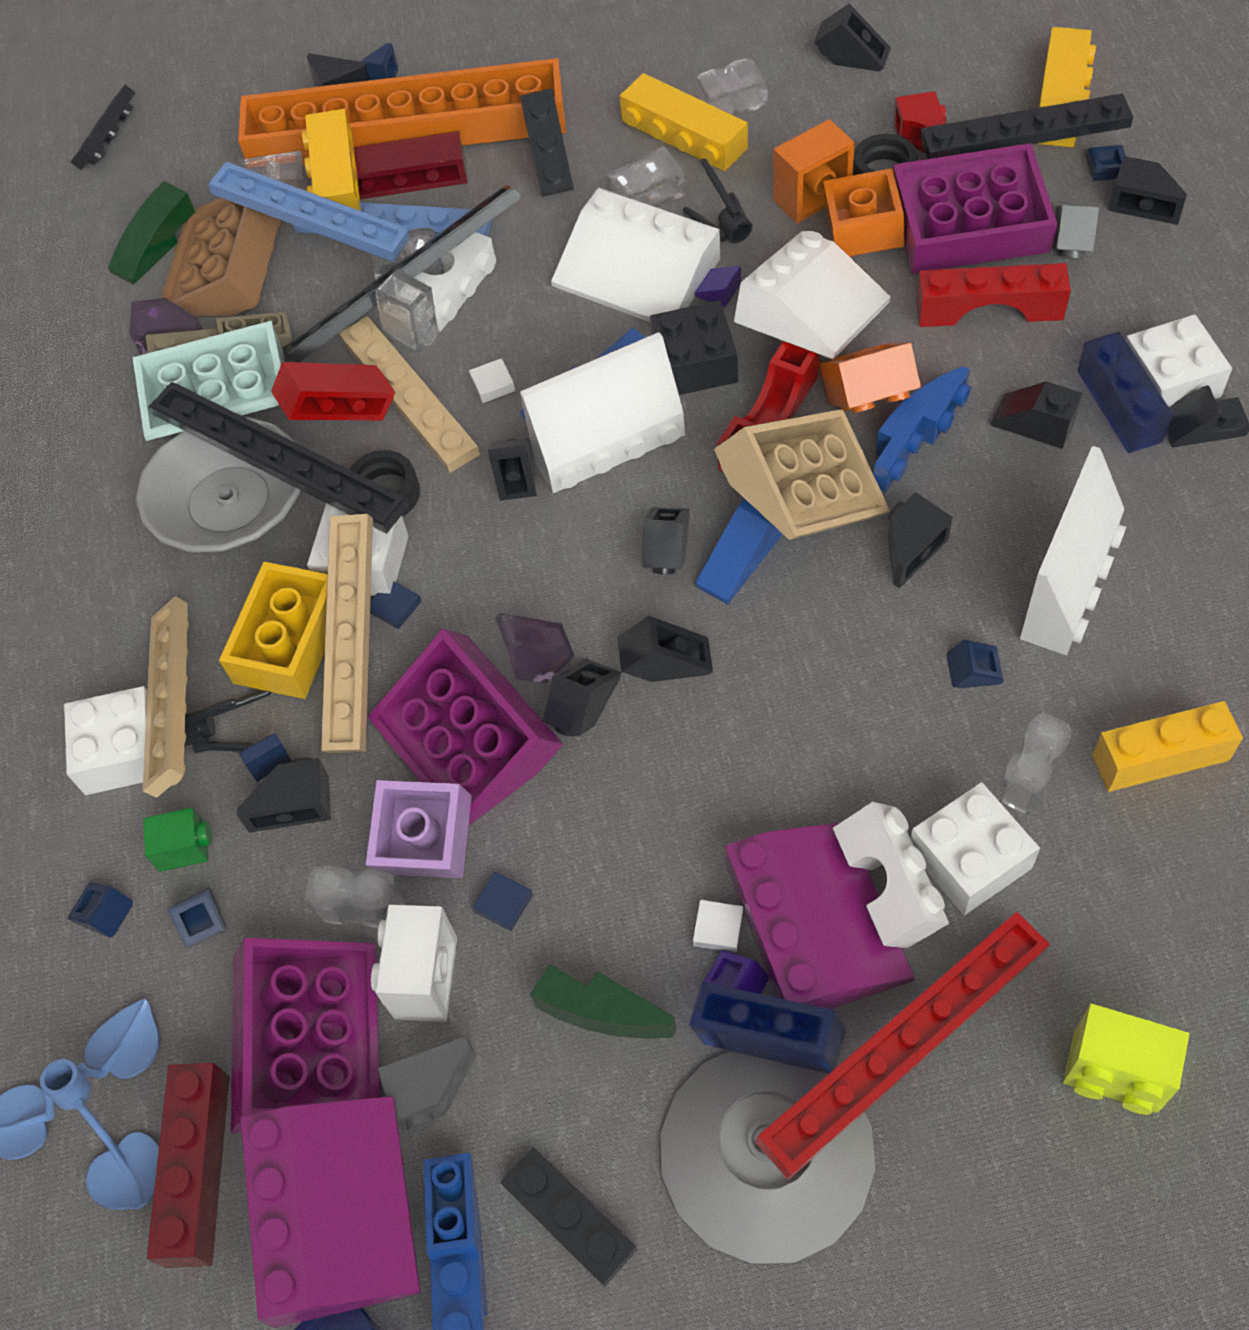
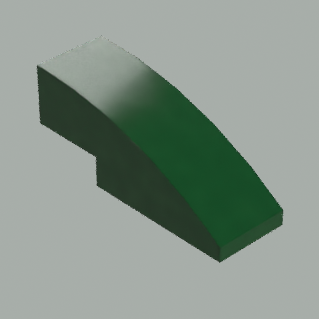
M163 181L149 195L125 229L108 266L110 273L134 285L178 243L174 232L196 213L187 192Z
M549 964L530 993L537 1009L585 1030L617 1037L641 1039L672 1038L677 1031L674 1016L598 971L589 985L586 986Z

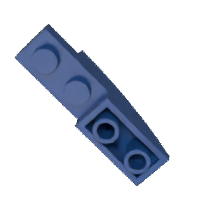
M962 366L947 372L915 391L899 405L880 428L876 455L880 457L874 464L873 475L882 492L886 493L894 480L898 482L901 480L907 468L909 455L911 453L917 454L923 441L933 445L941 432L947 433L955 417L954 411L956 407H963L971 392V386L967 385L969 368Z
M471 1153L425 1159L426 1253L430 1259L432 1330H485V1316L488 1315L478 1199Z

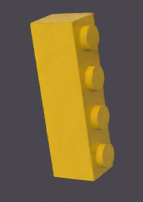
M1052 27L1039 108L1089 99L1090 90L1084 88H1090L1093 67H1087V65H1093L1096 45L1090 44L1092 30ZM1076 137L1038 144L1074 148Z
M645 73L641 74L619 95L623 122L700 160L706 158L710 165L726 171L748 149V122Z

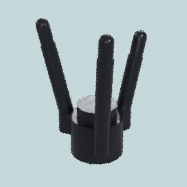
M702 158L701 164L727 208L719 214V227L687 206L683 208V212L697 222L719 229L721 242L727 238L732 243L741 242L749 236L753 225L746 217L735 193L730 192L728 195L708 160Z
M261 690L238 699L231 698L200 711L185 714L186 741L184 747L192 745L194 753H200L208 750L241 752L252 746L253 743L208 741L209 737L214 736L216 733L213 717L270 696L272 692Z

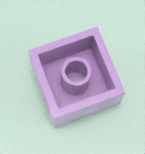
M376 780L366 866L383 875L463 879L472 795L460 784Z

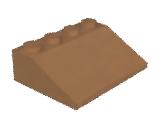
M219 197L195 209L196 213L183 224L156 313L161 317L234 316L243 311L252 310L261 299L262 285L268 273L267 267L274 250V241L281 221L280 219Z

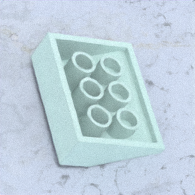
M272 321L132 357L143 433L146 441L183 431L154 416L149 409V405L171 381L239 415L279 406L271 393V389L282 362L286 361Z

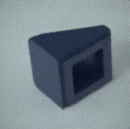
M386 43L361 61L366 63L370 80L394 78L398 71L392 43Z
M964 639L947 653L953 687L1000 685L1004 682L997 646Z
M90 882L68 915V920L103 936L113 937L131 909L133 901L111 886Z
M207 888L175 903L167 909L186 948L226 929L211 888Z

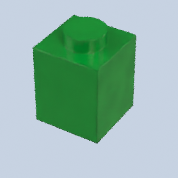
M193 807L143 818L145 857L159 872L208 862L207 846L213 843L212 830L207 820L203 821Z

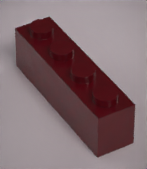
M459 131L354 147L360 200L468 183L465 155Z
M213 1062L168 1065L146 1258L165 1268L212 1266L230 1079Z

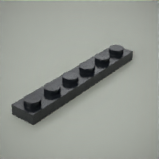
M1123 93L925 127L921 129L920 139L927 159L1029 143L1038 144L1130 128L1134 116Z

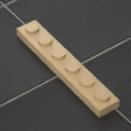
M368 316L338 333L343 345L359 364L377 365L396 392L391 403L449 473L480 455L477 444Z
M368 514L330 516L321 751L325 753L366 752L373 518Z
M176 596L151 617L142 791L156 798L170 786L179 783L185 773L184 744L186 741L185 713L187 710L185 699L188 680L186 660L188 655L187 630L189 622L188 603Z

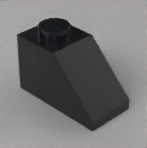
M850 3L821 23L814 41L820 52L826 55L835 65L878 72L884 69L891 49L887 42Z
M1124 156L1114 185L1108 211L1178 225L1187 193L1160 163Z
M1047 381L1006 393L991 421V426L1063 449L1075 423L1083 393Z
M529 438L509 439L492 443L488 449V454L500 501L537 496L534 460Z
M916 492L905 503L902 501L898 502L888 516V521H890L888 544L893 584L899 589L949 540L953 517Z
M651 508L643 521V567L652 568V572L657 574H673L676 572V569H682L686 557L690 509Z
M647 616L617 637L621 672L650 682L704 676L713 672L708 637L663 620Z
M585 659L554 676L542 722L554 726L558 733L565 736L582 735L595 726L617 686L622 672Z
M301 757L292 760L291 763L278 764L237 808V816L249 833L331 820L329 775L319 758Z

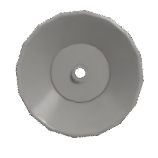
M243 416L295 442L276 424ZM182 431L159 447L141 472L135 500L142 524L161 543L190 553L224 552L257 540L281 522L297 500L301 490Z
M783 1045L740 1046L703 1063L675 1093L660 1132L661 1176L678 1216L710 1248L750 1264L796 1263L834 1245L862 1213L876 1170L872 1126L865 1112L789 1180L786 1179L755 1143L757 1136L833 1071L821 1059Z

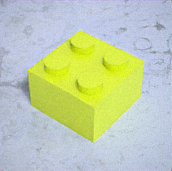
M1090 1003L1074 1030L1063 1084L1073 1086L1077 1094L1086 1098L1100 1100L1105 1096L1121 1101L1125 1109L1143 1115H1149L1152 1112L1158 1113L1180 1088L1190 1033Z

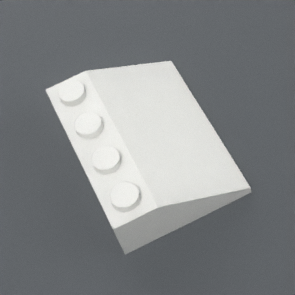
M598 188L581 210L551 283L553 287L651 322L650 315L682 309L690 305L695 297L694 292L709 270L714 269L720 261L719 229Z
M801 231L741 282L734 322L834 359L886 307L890 301V296L833 241L824 239L821 234L814 231Z
M659 332L520 391L534 460L553 493L564 488H571L580 481L598 473H605L614 466L630 459L639 458L648 451L664 444H671L678 438L685 436L684 412L664 340Z
M1091 447L1038 572L1020 636L1021 640L1066 656L1072 642L1081 643L1089 623V620L1082 618L1085 609L1094 611L1102 588L1095 586L1098 578L1107 579L1114 557L1109 556L1108 552L1110 547L1119 548L1127 528L1120 525L1124 506L1102 451L1098 447Z

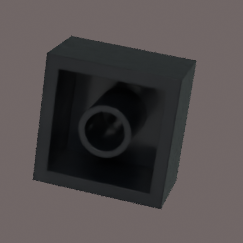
M720 300L650 315L652 335L659 332L663 337L679 395L738 383L737 351Z

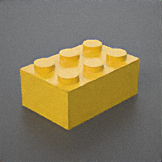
M263 562L219 659L233 684L306 699L325 654L328 574Z

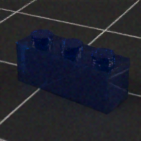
M1120 331L1085 342L1077 372L1128 454L1163 443L1173 413Z
M702 982L689 1024L704 1045L828 1074L837 1066L846 1029L835 1010Z

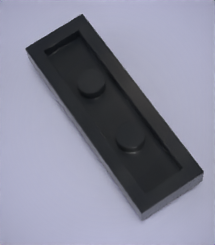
M126 84L113 98L71 160V163L80 170L89 161L95 165L105 151L100 146L105 140L109 143L119 130V127L115 125L118 118L124 121L132 111L134 106L129 102L136 92Z
M547 89L521 95V104L542 197L574 190L553 90Z
M534 1147L500 1182L604 1287L638 1250L614 1224Z

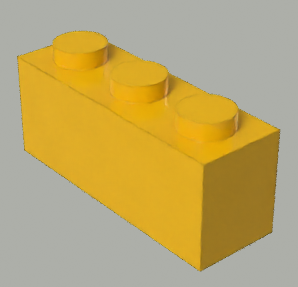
M345 109L305 115L307 129L302 130V139L305 150L309 151V157L304 158L308 178H312V185L307 186V191L361 211L353 134Z
M1222 701L1101 732L1092 756L1108 792L1230 761L1243 736L1226 702Z

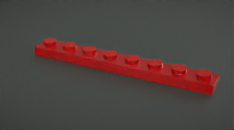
M1015 912L757 1136L755 1143L786 1179L789 1180L1045 952L1050 943L1018 912Z

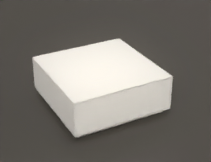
M502 358L469 370L470 378L482 403L515 392L513 380Z
M700 900L693 946L737 953L744 912L743 906Z

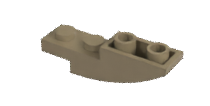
M286 312L216 318L217 328L145 335L148 353L272 321L282 347L292 342V336Z

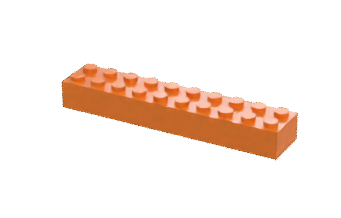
M554 58L241 96L238 142L250 171L305 164L304 158L309 157V151L305 150L302 139V130L307 129L305 115L345 109L352 128L354 147L456 131L460 132L462 146L529 138L520 96L547 89L553 90L561 132L564 134L567 132L559 59Z

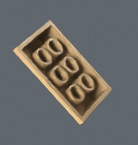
M843 409L744 427L714 449L729 484L789 540L882 516L890 512Z

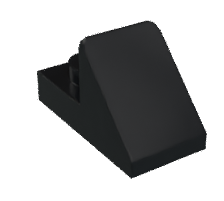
M1209 385L1201 387L1161 415V421L1172 448L1247 436L1249 432V421L1239 397L1215 401Z

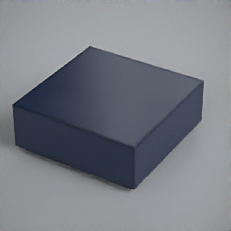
M1122 145L1088 148L1086 159L1093 181L1117 179L1123 157L1126 156Z
M393 581L390 594L378 592L371 600L370 614L399 629L422 601L419 595Z
M272 733L239 753L256 782L268 776L278 764L292 762L276 733Z
M494 872L472 908L476 914L512 931L533 897L531 889Z

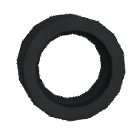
M885 133L868 137L855 149L853 175L874 172L875 170L869 168L867 164L875 160H893L899 164L918 161L916 148L909 140L899 135Z
M390 450L373 451L361 456L349 469L369 480L388 474L401 476L404 479V483L395 493L407 498L409 504L402 517L415 507L420 497V485L416 472L410 460L401 453Z

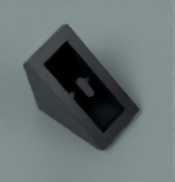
M309 53L307 56L313 80L317 87L370 81L365 62Z

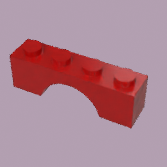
M935 91L896 97L894 127L897 135L909 140L916 149L925 153L920 139L921 129L946 124L944 104H939Z
M1066 263L920 270L916 297L919 327L955 326L966 313L975 308L990 304H1004L1015 307L1024 314L1027 322L1064 320L1071 292Z
M783 341L769 362L764 385L754 406L744 418L733 417L718 440L717 446L744 427L792 419L818 379L819 354ZM718 460V470L723 472Z

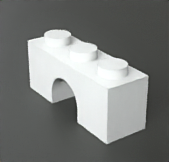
M475 232L441 257L446 273L429 275L421 272L414 277L400 293L406 317L441 332L445 325L454 319L458 309L466 299L474 294L484 277L494 269L496 256L490 237Z
M871 802L833 827L849 866L874 870L883 864L886 870L887 884L884 892L879 898L866 905L884 946L909 948L949 924L943 911L945 907L944 900L938 890L931 885L925 872V859L921 852L914 847L907 832L908 822L900 810L893 806Z

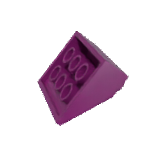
M1031 143L893 164V173L904 214L905 251L912 274L919 273L920 270L946 269L1049 253L1051 251L1058 223Z
M442 628L368 715L370 721L420 782L460 784L472 795L469 825L537 775L563 746L560 739L542 722L538 714L470 637Z
M839 823L768 831L725 845L727 870L741 906H743L744 914L787 1024L914 981L915 978L902 948L884 946L866 906L879 898V895L867 869L849 866L833 830V827Z
M244 938L233 956L231 1133H242L240 1117L287 1106L380 1097L377 994L371 987L372 968L376 963L375 943Z
M393 1096L287 1106L240 1117L258 1321L273 1328H278L421 1294L397 1111Z

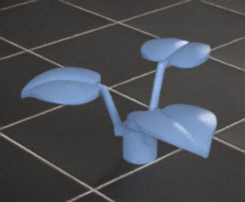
M142 999L124 1008L94 1032L87 1042L84 1051L85 1063L91 1068H88L84 1063H79L76 1066L70 1060L60 1059L49 1064L42 1072L40 1077L42 1089L35 1085L26 1084L14 1087L0 1095L1 1159L17 1160L25 1158L43 1146L48 1136L45 1122L51 1121L55 1117V1103L64 1110L77 1109L109 1149L108 1152L94 1159L88 1169L86 1187L91 1198L100 1206L113 1210L140 1209L152 1200L159 1151L157 1143L149 1135L142 1132H133L117 1145L85 1104L91 1091L90 1082L86 1077L102 1079L110 1071L116 1078L128 1079L143 1072L156 1058L160 1047V1035L151 1006L146 999Z

